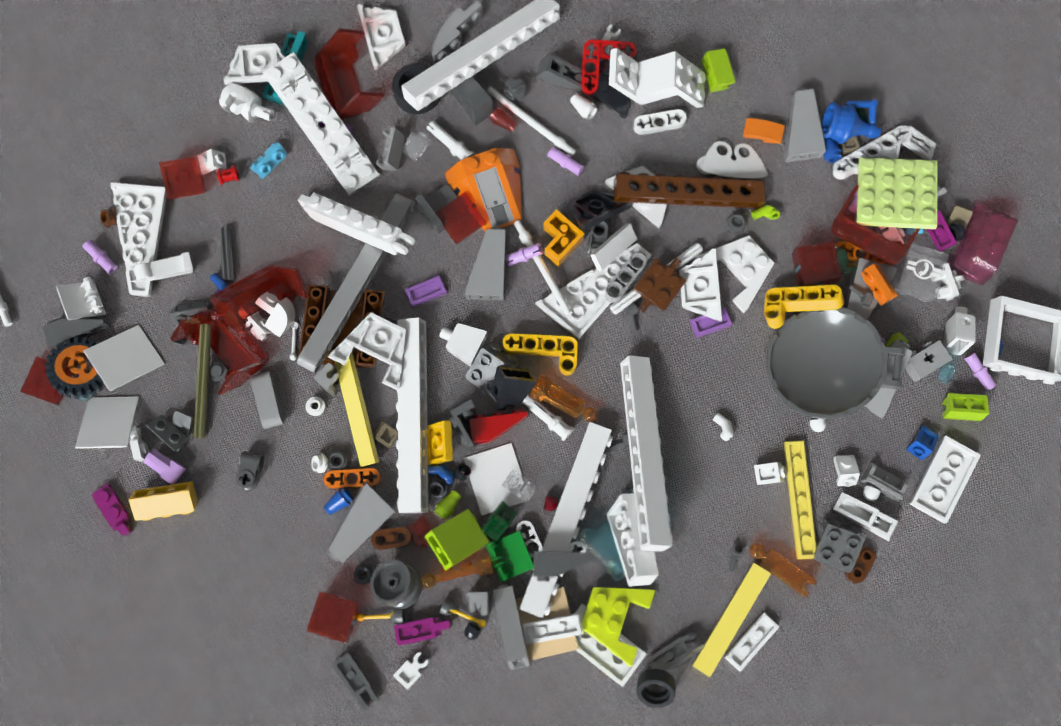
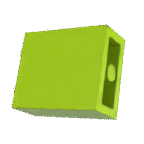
M469 509L434 528L424 536L445 570H448L490 543L487 535L480 530L481 528L477 523L476 517Z

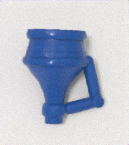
M850 100L845 105H839L837 102L830 103L824 113L821 124L823 137L831 138L838 144H842L859 135H865V137L871 139L878 138L881 134V127L876 125L878 101ZM855 108H869V124L859 117Z

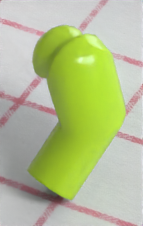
M764 205L752 211L751 216L754 220L763 216L776 220L780 217V211L775 207Z

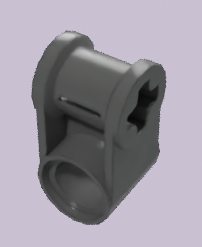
M604 221L591 228L587 256H590L607 240L608 225ZM596 228H602L604 230V233L597 234L594 230Z
M242 452L236 477L239 487L245 490H253L257 487L264 462L263 454ZM244 479H251L250 482L244 483Z

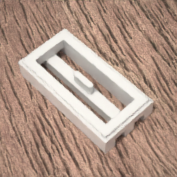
M912 126L906 127L905 131L907 133L903 136L905 140H902L901 144L924 160H931L936 143Z

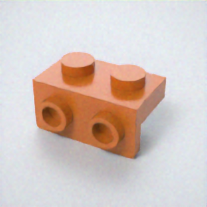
M872 264L860 273L880 306L898 296L878 264Z

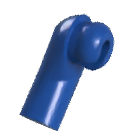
M428 465V475H439L447 485L453 483L454 474L447 466Z

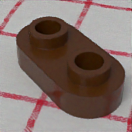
M405 527L382 529L372 535L371 542L379 550L405 547L411 542L412 535ZM401 533L405 534L403 541H400L398 538ZM381 536H384L386 538V541L383 544L379 542V538Z
M862 546L852 572H845V577L849 582L861 583L866 579L876 560V553L871 547ZM865 552L869 555L867 560L863 557ZM856 569L860 573L858 577L854 575Z

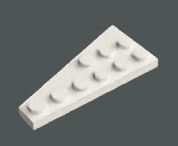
M637 243L622 252L602 271L597 270V268L590 270L561 288L560 291L573 312L569 316L565 315L553 293L537 301L535 304L579 340L611 304L605 298L606 287L631 255L642 253L647 261L652 255ZM638 260L632 262L636 267L642 266ZM628 275L621 276L623 281L631 280ZM616 289L609 290L612 296L619 294Z

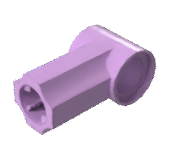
M153 449L145 457L144 463L157 471L160 477L170 484H176L186 470L184 466L172 459L170 460L156 449Z

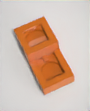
M747 118L743 136L744 138L762 139L763 143L782 144L785 125L761 119Z

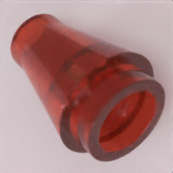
M496 107L489 117L493 124L509 132H512L517 125L503 108Z

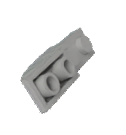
M478 0L465 11L458 7L446 20L433 46L432 58L435 64L447 57L448 53L453 49H457L462 42L461 33H465L474 21L480 20L483 9L482 4Z

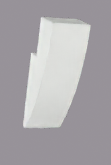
M843 492L833 509L855 524L887 541H890L898 525L897 520Z

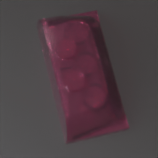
M976 204L965 229V237L959 241L950 261L951 271L956 270L957 275H964L965 279L981 286L984 285L997 271L1018 219Z

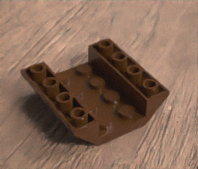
M308 285L299 355L338 290H330L325 285ZM365 290L322 365L330 363L332 366H336L335 361L328 358L329 355L370 313L382 317L385 291ZM353 347L352 354L356 368L376 367L377 358Z

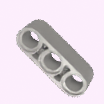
M642 253L631 255L607 285L605 298L608 302H618L643 272L647 260ZM638 260L642 266L636 267L632 262ZM628 275L631 280L623 281L621 276ZM616 289L619 294L612 296L609 290Z
M271 371L251 376V383L263 428L267 429L284 424Z

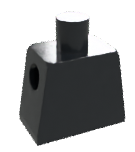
M497 367L491 386V393L497 402L495 406L499 410L505 411L508 404L520 405L536 383L530 370Z

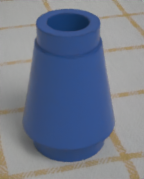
M824 138L826 148L823 154L824 160L828 163H834L841 159L842 151L835 141L831 138Z
M346 488L338 489L323 507L329 515H332L351 505V501L354 498Z

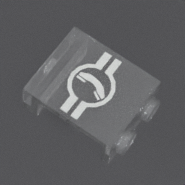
M911 243L906 251L905 257L907 258L895 291H899L904 296L912 295L919 297L918 299L921 301H933L938 295L949 254Z

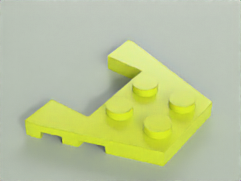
M593 587L582 618L584 631L606 646L610 652L622 659L626 665L633 666L638 648L618 641L629 603L631 602L649 609L655 591Z

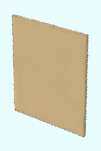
M564 587L558 588L555 596H550L548 603L552 605L549 614H544L543 618L520 610L524 597L516 599L521 627L522 624L571 615ZM576 636L526 644L529 661L579 649Z

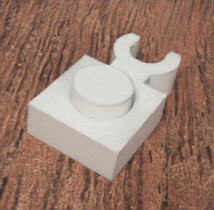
M135 426L131 429L130 446L133 459L142 462L145 461L149 449L147 444L141 439L140 428Z
M421 652L414 656L413 663L407 660L393 675L407 690L422 675L418 669L427 666L429 663L428 659L424 663L418 661V657L422 654Z

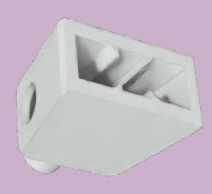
M956 307L955 314L946 322L943 346L950 354L962 355L975 343V317L967 314L966 307Z
M457 323L454 331L443 327L439 337L448 341L446 344L448 352L471 367L483 347L488 334L485 330Z

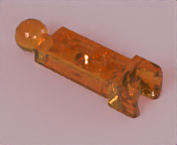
M543 375L539 376L530 392V396L540 402L543 400L576 419L579 414H582L587 422H593L597 419L598 413L594 408L583 407L586 401L553 384L551 379Z
M754 543L750 546V555L755 559H762L759 564L762 568L789 586L804 598L809 596V593L804 589V584L807 582L810 585H815L817 580L803 572L773 549H769L766 553L764 546L760 543Z
M491 559L478 560L476 565L473 566L472 562L461 564V569L453 570L452 567L448 570L441 569V574L437 575L426 573L422 576V586L426 589H431L439 582L476 573L479 576L492 574L494 572Z

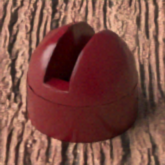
M546 495L544 510H556L559 505L558 499L554 496Z

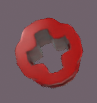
M236 165L223 170L220 168L216 169L221 185L233 180L240 181Z

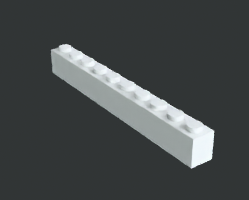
M534 0L403 84L404 99L417 111L426 107L560 19L559 4L554 0Z
M421 318L397 320L398 326L406 329L404 354L402 356L400 388L397 390L398 401L396 403L398 420L396 422L398 430V440L396 442L398 459L396 465L399 477L397 479V488L399 490L397 508L399 513L405 514L428 513L426 321Z
M629 355L620 365L640 551L662 552L672 546L673 538L669 525L670 515L668 514V497L665 491V476L663 475V457L660 450L661 439L658 433L659 421L656 416L657 405L654 399L652 366L648 357Z
M589 422L542 551H572L573 546H570L572 538L576 539L580 528L576 526L579 519L583 521L587 510L583 507L585 501L590 502L593 494L590 488L592 483H597L600 475L597 469L599 465L603 466L606 454L603 452L605 447H610L613 436H610L612 430ZM532 575L520 610L543 618L544 614L548 615L552 605L548 603L550 596L556 595L559 584H556L557 577L550 578L549 582H539Z

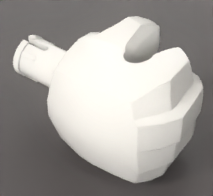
M235 83L227 85L222 90L219 102L225 111L233 112L236 115L241 113L251 123H254L258 117L272 121L273 118L270 116L274 117V110L262 107L260 97L253 91Z

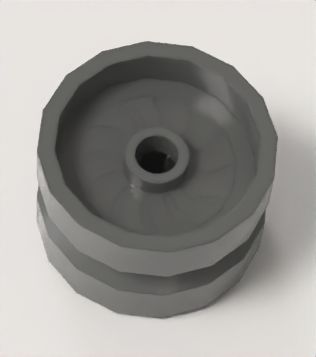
M395 559L386 560L374 570L370 588L373 596L379 602L396 609H405L413 605L420 597L422 578L415 568Z

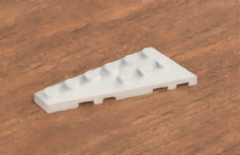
M110 183L114 194L113 201L116 206V219L120 242L123 247L122 254L126 265L129 294L151 297L153 281L138 282L134 266L157 260L168 189L166 187Z

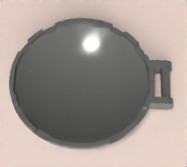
M841 307L836 310L804 311L784 322L783 326L773 336L767 353V372L775 393L791 409L812 418L835 419L850 415L866 406L876 396L880 388L902 389V382L900 380L902 358L905 356V349L885 347L882 338L873 324L850 309ZM888 356H894L892 380H886Z

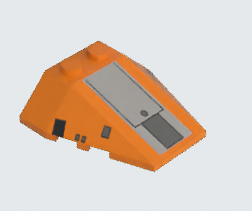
M494 148L460 160L444 173L450 188L485 232L486 229H491L492 227H500L502 229L514 225V222L517 220L522 222L520 164L514 149Z

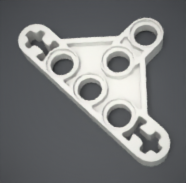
M899 126L838 160L833 166V176L837 179H845L852 174H858V164L852 162L854 158L898 159L900 147L903 146L901 144L902 140H905L903 136L907 133L905 130L908 126ZM890 141L893 145L885 146L883 142ZM875 150L877 151V154L870 155L867 151Z

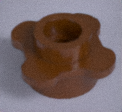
M110 207L109 210H102L100 213V221L106 228H110L111 225H115L117 222L115 208Z

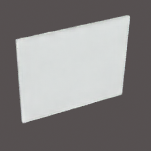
M139 325L83 350L109 391L165 365Z
M139 396L89 397L75 448L127 447Z
M512 443L464 458L465 464L471 469L469 477L482 516L494 512L501 501H504L510 507L530 500Z

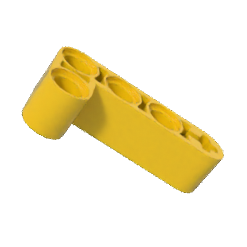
M837 285L771 288L765 295L764 315L767 324L774 329L780 328L785 321V312L839 309L844 305L842 290Z
M507 334L503 338V349L508 354L559 357V370L563 375H572L576 370L578 345L573 337ZM511 340L514 341L512 348L509 347ZM528 341H533L536 346L533 349H528L525 344ZM547 342H552L555 347L552 350H548L544 345ZM571 343L574 346L573 350H565L564 344ZM564 362H571L573 367L569 370L565 369L562 365Z

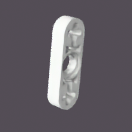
M676 109L638 116L634 121L633 129L639 135L678 129L684 126L686 114L684 111ZM675 116L681 118L680 122H677V120L674 119ZM657 118H661L664 120L665 124L663 126H657L655 124V120ZM639 122H642L645 127L641 128V126H638Z

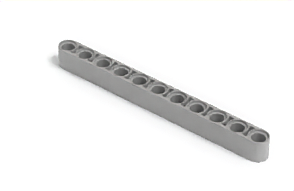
M396 193L380 220L401 229L409 217L415 201ZM368 243L365 244L297 360L298 365L314 373L319 370L386 256V251Z

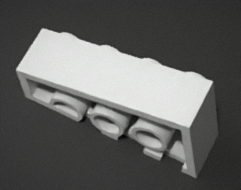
M634 493L621 494L606 515L628 585H648L659 575L654 551H640Z

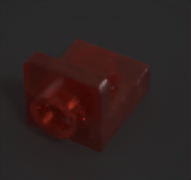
M424 516L406 527L410 531L416 545L425 548L429 543L424 536L432 529Z

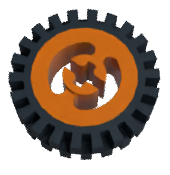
M75 337L73 342L66 339V344L62 345L61 342L57 344L58 349L53 348L51 350L52 355L48 354L47 356L48 362H45L47 369L45 372L52 387L59 394H65L68 398L74 396L75 399H80L82 395L84 398H89L88 394L92 393L94 396L97 394V389L100 391L104 389V382L95 368L92 367L91 371H89L85 359L88 358L83 350L96 345L94 340L91 339L88 342V339L83 337L82 341H79V338ZM67 365L74 378H71L65 374V369Z

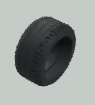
M421 63L405 65V67L398 70L392 82V92L397 105L409 114H425L435 108L440 100L439 97L417 111L404 99V95L401 93L402 85L430 68Z

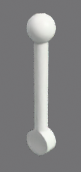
M293 322L291 325L293 329L292 353L289 357L293 361L297 359L295 354L296 330L299 328L297 322Z

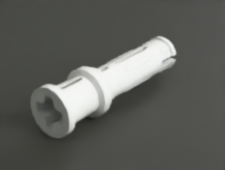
M435 120L429 123L430 126H427V130L450 149L453 156H457L462 160L476 155L474 151L468 150L462 141H457Z
M529 393L522 402V404L548 424L550 431L553 430L561 436L562 441H565L575 429L573 426L570 427L562 421L561 416H555Z

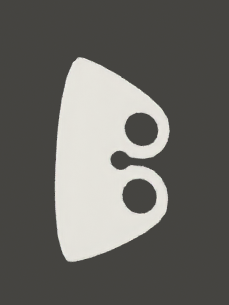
M723 141L715 142L708 150L701 169L705 172L726 177L763 178L768 175L757 153L751 146L744 143L738 144L735 147L734 154L737 159L732 160V149L729 144ZM719 145H724L727 148L728 152L726 155L718 154L717 147ZM741 147L749 150L748 157L740 156L739 149Z

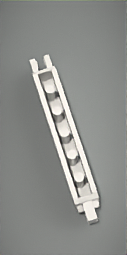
M313 192L310 197L301 195L298 199L304 211L313 220L393 255H397L398 252L407 255L409 251L403 246L404 243L410 245L415 243L413 237L403 233L400 228Z

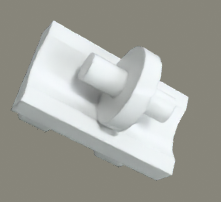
M946 263L937 268L942 270L941 273L931 272L939 274L940 278L931 276L930 279L932 282H941L942 287L935 290L937 299H947L949 301L959 296L958 289L962 288L960 281H963L965 278L964 275L957 276L956 270L951 271L949 263Z

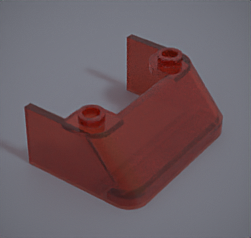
M339 28L316 54L314 63L323 94L342 120L369 112L384 97V94L361 92L353 64L359 57L356 44L365 35L364 31Z
M856 185L831 226L833 234L889 264H899L921 228H915L908 242L904 245L898 241H890L854 222V219L845 214L859 188Z
M270 265L212 294L209 298L229 327L243 332L246 330L247 317L262 310L255 302L264 293L268 292L275 295L279 301L288 298L290 302L296 296L306 298L309 295L297 268Z
M216 307L183 318L170 338L173 342L187 337L193 344L199 346L200 325L210 324L212 326L211 348L230 369L225 374V381L217 392L219 395L242 386L251 376L263 368L269 360L267 352L234 315L224 307Z

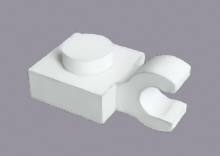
M609 25L607 33L604 34L602 40L612 41L618 39L621 29H618L616 33H612V25ZM611 45L605 46V53H610Z

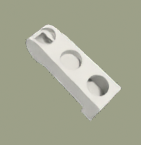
M189 252L134 266L138 282L193 273Z

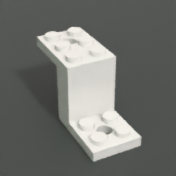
M618 48L611 50L609 85L635 102L642 105L679 95L697 108L704 107L705 72L676 51L637 62Z

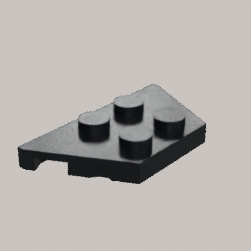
M638 52L632 58L637 61ZM610 59L600 60L598 88L593 93V97L599 102H603L610 110H615L620 114L621 118L625 119L629 97L609 85Z
M594 189L569 201L568 208L581 229L586 231L631 208L633 203L614 202V194Z

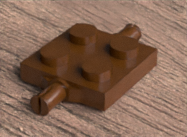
M675 257L670 266L663 264L658 259L653 261L633 289L644 300L638 307L639 311L642 309L641 312L645 313L650 305L658 307L663 312L666 310L687 281L675 271L682 263L680 259L677 262L678 258Z

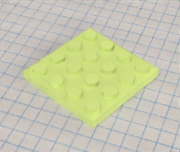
M859 158L856 225L936 229L938 160Z

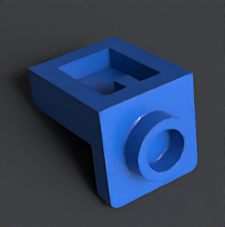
M922 425L918 429L913 442L907 447V451L924 460L933 452L940 435Z

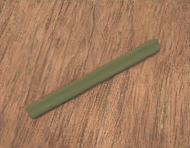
M210 324L200 325L194 438L206 437L212 331Z

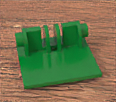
M521 531L486 545L500 582L533 569L534 564Z

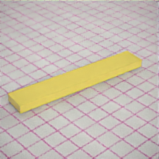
M351 351L345 365L335 361V365L339 375L360 467L378 463L379 458Z
M804 440L783 442L796 559L814 558L817 547Z
M752 563L705 642V647L699 652L692 664L694 668L711 677L771 573Z

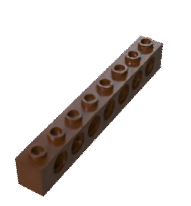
M621 172L613 180L614 202L758 209L765 203L764 181H758V179L740 180L739 178L722 179L721 177L709 179L703 176L690 178L684 175L670 177L666 174L650 176L647 173L631 175L628 172ZM633 184L637 186L638 189L634 190L630 187V185ZM649 185L654 186L656 191L651 190ZM667 186H671L674 192L669 191ZM685 187L691 188L692 193L688 192ZM704 188L709 189L711 193H706ZM722 189H726L729 194H725ZM741 190H744L747 195H743Z

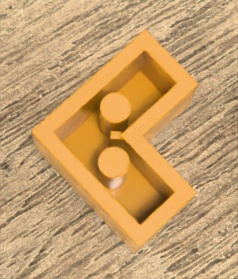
M557 209L544 222L543 230L554 238L545 248V256L559 267L583 242L584 233Z

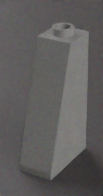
M801 88L795 91L791 99L785 162L821 158L826 151L814 89L807 90V88Z
M500 227L486 229L465 290L466 299L504 300L506 230H502Z
M859 258L854 263L849 287L853 285L863 293H870L873 296V301L868 308L860 304L862 298L848 287L843 308L855 311L867 320L878 301L864 282L860 273L868 266L878 264L890 282L897 268Z
M893 340L888 347L905 349V356L902 358V377L912 351L909 350L910 346L903 340ZM888 356L886 380H892L894 356ZM880 388L876 396L864 407L882 419L887 412L896 389Z
M366 481L362 484L328 545L330 550L328 554L335 561L340 560L344 563L395 512Z
M501 585L496 590H493L507 662L510 670L530 666L513 586Z

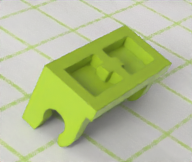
M726 49L707 51L701 62L710 92L728 89V85L735 83V78Z
M948 393L942 402V405L946 406L945 411L942 413L943 419L982 421L990 414L987 395Z

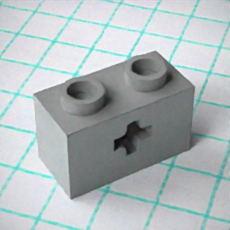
M940 340L934 344L930 341L921 346L923 350L919 353L916 350L912 352L905 369L914 382L953 360Z

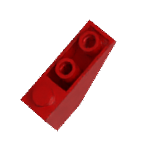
M518 409L513 410L512 414L504 415V412H496L490 417H485L484 414L473 416L474 419H469L473 445L495 441L528 418V412Z

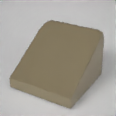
M954 206L950 209L946 222L948 227L957 222L966 229L973 211Z
M380 421L372 433L375 440L389 449L398 437V431L384 421Z

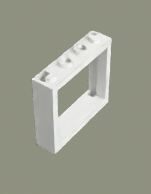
M1005 296L991 299L983 366L990 367L992 371H1007L1009 375L1013 376L1023 375L1029 380L1040 379L1045 384H1055V382L1061 381V310ZM1004 311L1053 323L1048 372L998 360Z

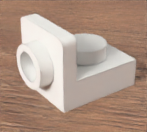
M774 462L754 465L757 485L785 482L786 469L785 466H782V463Z

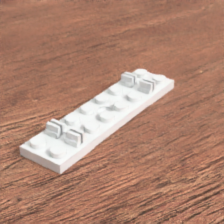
M294 52L262 72L349 196L380 176ZM324 122L325 127L319 128L318 124Z

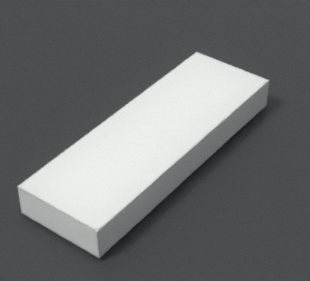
M630 223L624 224L590 254L597 270L602 271L637 240Z
M763 612L724 658L741 672L780 626Z
M581 613L522 624L525 645L584 634Z

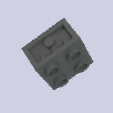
M470 399L450 411L452 416L449 419L455 430L460 429L461 434L459 436L464 446L467 447L469 445L470 449H473L474 445L460 422L461 420L467 421L474 416L473 413L476 412L475 406Z

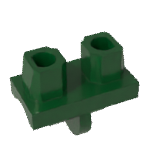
M501 501L480 530L497 542L518 513L504 501Z

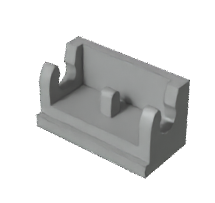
M390 128V132L384 129L383 134L387 138L382 161L377 160L376 165L382 171H398L405 136L396 128Z
M330 363L313 377L333 397L336 396L335 393L341 388L340 383L337 385L333 384L339 375Z
M872 462L861 479V482L880 490L882 494L894 501L902 499L909 484Z
M467 592L470 612H475L476 608L479 609L481 605V615H488L489 592Z

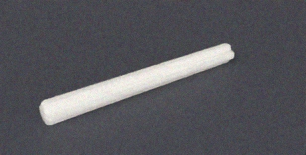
M699 243L694 244L676 257L678 258L677 262L680 259L682 263L675 271L703 251ZM631 290L618 302L613 303L610 309L616 315L640 298L641 295Z

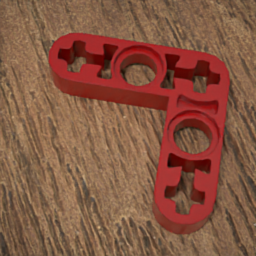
M594 39L586 41L582 53V92L586 95H592L597 90L599 59H610V55L605 53V46L611 45L614 49L621 46L619 50H625L626 47H629V50L632 51L629 57L633 58L637 51L633 43ZM590 44L593 45V48H596L593 51L592 58H589L590 50L587 49ZM590 62L593 63L595 71L588 72L585 69V65ZM585 75L589 77L595 76V78H591V85H594V87L590 91L588 87L584 86L588 83V77L585 78Z

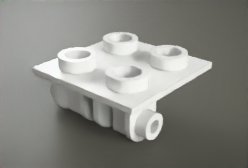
M85 277L83 279L84 282L56 286L68 320L106 315L96 284L91 277Z

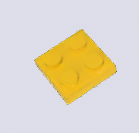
M441 421L427 426L428 465L453 460V429L451 421Z

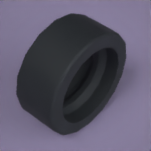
M657 668L643 671L637 680L636 693L638 699L643 704L654 708L670 705L676 695L674 677L667 671ZM659 684L666 687L667 690L653 692L646 689L645 686Z

